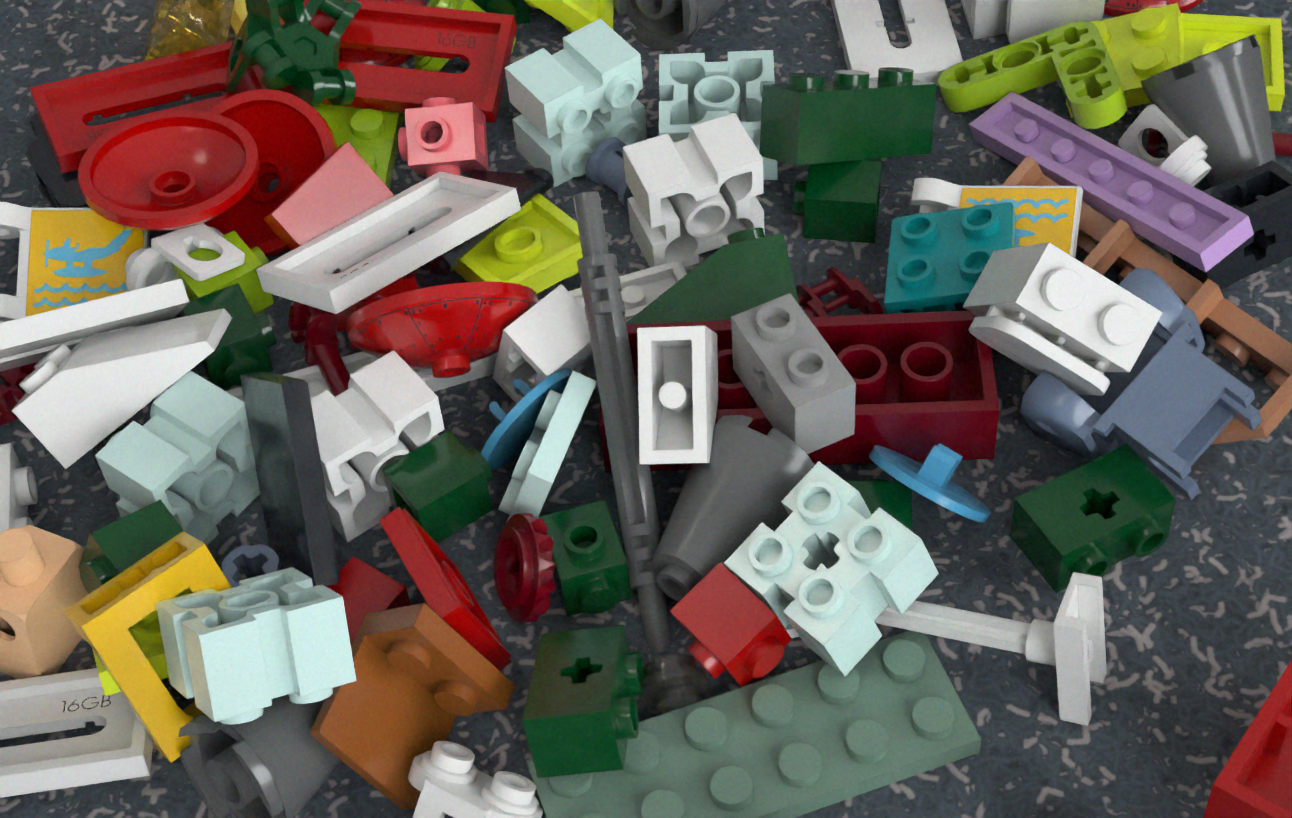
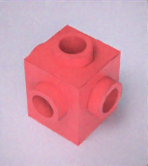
M435 97L423 100L422 107L405 109L406 127L399 129L398 145L402 160L404 162L408 161V166L421 176H426L427 179L440 171L461 176V173H468L472 170H489L486 117L473 102L457 104L454 98Z

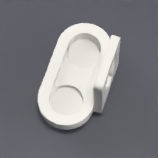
M1154 104L1144 108L1118 140V144L1123 150L1193 187L1211 170V167L1204 161L1207 157L1205 151L1208 146L1197 135L1189 139ZM1145 129H1157L1164 135L1168 143V153L1170 154L1167 159L1155 158L1146 152L1142 144V134Z
M204 223L177 229L151 239L150 248H140L130 255L125 265V273L127 275L126 287L128 291L176 280L171 263L194 280L204 281L245 263V253L223 238L224 234L219 230L209 227ZM199 248H207L218 252L221 256L211 261H199L189 257L187 254Z
M437 741L434 743L432 751H426L415 756L413 759L408 780L421 793L412 818H445L446 814L453 818H542L543 808L534 796L536 785L530 779L508 771L496 772L494 777H491L477 770L473 765L474 753L460 744L450 741Z

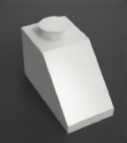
M705 325L637 328L639 463L641 465L709 463L718 406L717 333Z

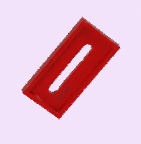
M304 0V8L308 4L309 0ZM357 0L362 3V6L340 39V48L367 50V47L374 48V51L446 59L461 57V60L467 61L470 65L465 72L456 74L338 61V69H349L353 73L356 83V93L353 102L342 106L405 113V109L422 107V101L425 99L448 97L456 99L457 104L473 102L485 114L486 122L496 123L506 79L505 67L509 65L517 29L514 15ZM319 10L310 25L328 36L337 21ZM291 85L280 90L294 95ZM323 99V102L321 103V104L332 105V104L328 101V99Z
M233 41L30 87L33 106L62 174L78 170L80 161L87 149L104 133L126 121L143 115L172 110L208 112L219 102L238 93L267 89L261 82L263 70L258 64L248 66L235 92L225 91L228 57ZM217 91L226 92L225 95L101 125H86L88 122L94 121L93 116L99 114L102 118L182 100L184 94H190L191 97Z

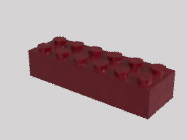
M970 311L808 317L856 382L854 435L807 454L814 465L818 461L824 465L874 463L870 459L869 454L875 445L894 450L917 462L925 461L934 445L938 446L939 443L963 456L962 460L994 459L999 402L992 351L990 346L977 339L968 330L974 318L978 316ZM731 320L626 324L637 393V328L705 325L717 333L718 406L715 421L725 415H744L754 418L748 428L767 436L773 428L733 370ZM600 401L599 426L605 473H612ZM656 464L649 466L650 471L690 470L692 464Z

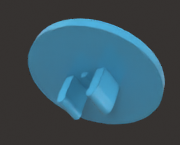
M570 368L558 370L541 381L533 389L519 378L514 379L512 382L514 390L523 398L508 414L500 408L497 402L493 401L489 404L490 411L499 425L488 438L480 455L485 458L490 470L498 469L509 463L523 450L535 428L534 425L550 389L563 394L572 374Z
M941 443L938 446L934 445L923 464L886 447L875 445L871 450L869 457L877 466L922 496L950 511L977 522L985 523L989 518L991 511L984 503L950 480L963 456Z

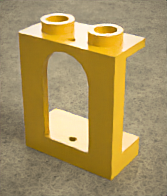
M182 531L63 611L76 632L91 645L153 739V747L170 763L181 756L180 751L191 745L189 736L179 737L180 728L203 712L196 707L195 702L183 710L177 706L128 628L155 611L156 602L174 598L187 588L191 593L210 588L216 592L232 588L205 543L185 531Z

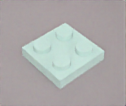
M572 371L563 394L550 389L534 425L535 428L522 450L511 476L512 479L498 509L509 514V518L517 513H532L534 517L538 518L595 388L596 380Z

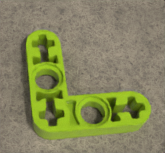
M1087 21L1069 23L962 61L946 69L938 78V85L948 110L953 112L975 110L1000 101L1012 91L1020 94L1057 80L1061 84L1074 121L1079 127L1085 129L1105 127L1118 121L1127 111V103L1120 79L1100 33L1093 23Z

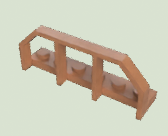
M1027 155L1001 186L1060 185L1045 176L1038 163ZM1082 201L1076 251L1085 258L1082 262L1083 264L1101 275H1104L1112 265L1120 271L1117 277L1121 282L1137 267L1153 270L1172 288L1184 305L1195 312L1199 326L1217 338L1213 344L1220 353L1240 367H1244L1250 361L1267 373L1264 381L1275 393L1259 411L1262 422L1252 431L1234 418L1211 445L1267 438L1292 409V344L1225 299L1219 285L1208 278L1203 284L1137 239L1128 223L1122 219L1114 223Z

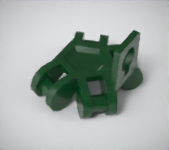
M245 0L248 14L230 47L225 91L234 93L248 66L258 64L264 72L261 82L267 89L281 90L291 85L294 95L312 107H318L323 102V99H328L333 106L349 105L353 102L356 93L354 75L349 69H338L340 39L355 18L362 3L357 0H351L350 2L346 0H309L304 8V0ZM319 10L337 21L328 36L310 25ZM279 16L286 24L280 25Z

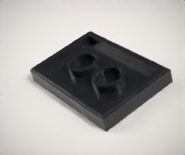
M265 371L240 375L269 547L275 551L280 559V570L290 567L295 568L312 578L313 587L321 584L324 586L338 584L340 573L308 382H305L303 379Z

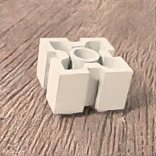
M736 113L690 126L691 131L688 137L677 142H673L669 134L666 133L623 147L625 179L634 196L627 198L630 230L650 267L680 259L685 268L699 263V254L719 249L723 245L729 244L727 236L732 233L751 228H763L764 231V209L756 198L757 195L764 193L763 158Z
M394 350L373 363L359 368L350 376L348 390L334 397L327 389L319 395L310 398L331 524L347 542L380 523L379 520L390 513L389 507L392 505L383 468L439 436L438 433L445 430L438 396Z

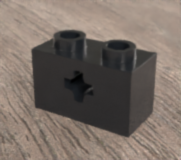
M1271 160L1203 191L1248 215L1254 235L1207 272L1198 269L1174 254L1173 263L1203 284L1209 278L1222 289L1291 257L1292 173Z

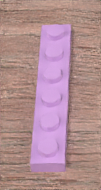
M1013 91L969 124L977 143L1018 166L1028 155L1038 163L1042 173L1058 185L1081 186L1083 190L1082 201L1116 222L1122 219L1130 225L1133 232L1204 272L1209 271L1254 235L1248 215Z

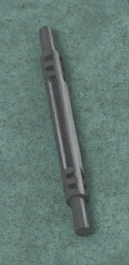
M583 192L573 196L583 258L577 261V266L581 278V291L585 303L584 309L586 320L588 321L621 525V538L628 566L630 589H637L644 637L648 648L652 653L665 652L670 650L672 634L665 592L657 584V574L652 566V559L661 540L662 531L658 520L650 466L639 463V400L625 320L624 301H622L621 283L617 271V258L615 254L609 253L599 192Z

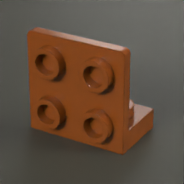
M425 603L366 614L351 645L356 681L333 688V694L325 699L311 728L313 738L401 810L415 809L421 793L408 780V774L414 757L426 751H432L435 742L446 741L457 716L466 717L473 713L506 709L516 686Z

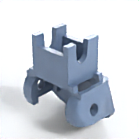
M1137 267L1122 280L1119 286L1163 313L1131 371L1104 372L1103 375L1109 379L1110 385L1103 396L1078 395L1060 380L1043 370L1023 395L1020 412L1035 436L1091 461L1128 444L1151 471L1192 501L1200 490L1197 482L1188 474L1192 471L1191 466L1234 418L1252 431L1255 430L1262 420L1259 410L1251 405L1255 399L1253 390L1202 354L1205 341L1195 312L1184 305L1178 295L1156 272L1151 269Z

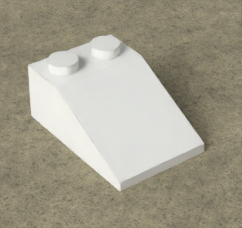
M223 308L89 336L72 350L62 342L34 366L35 370L19 384L26 393L13 408L12 412L60 464L67 469L214 352L232 317Z

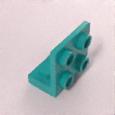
M1013 203L982 204L969 208L932 213H916L910 216L894 218L891 224L884 298L887 314L968 311L963 305L992 253L997 250L1015 247L1016 213Z

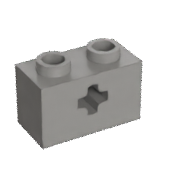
M791 293L731 316L733 370L772 427L786 434L807 454L854 435L856 382Z

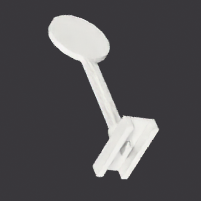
M1073 572L1054 622L1034 619L1032 623H1026L916 600L902 615L888 605L874 620L875 623L1022 653L1025 654L1028 661L1056 666L1060 720L1088 726L1092 715L1090 681L1103 683L1107 673L1102 577ZM791 623L785 628L791 638L800 637Z

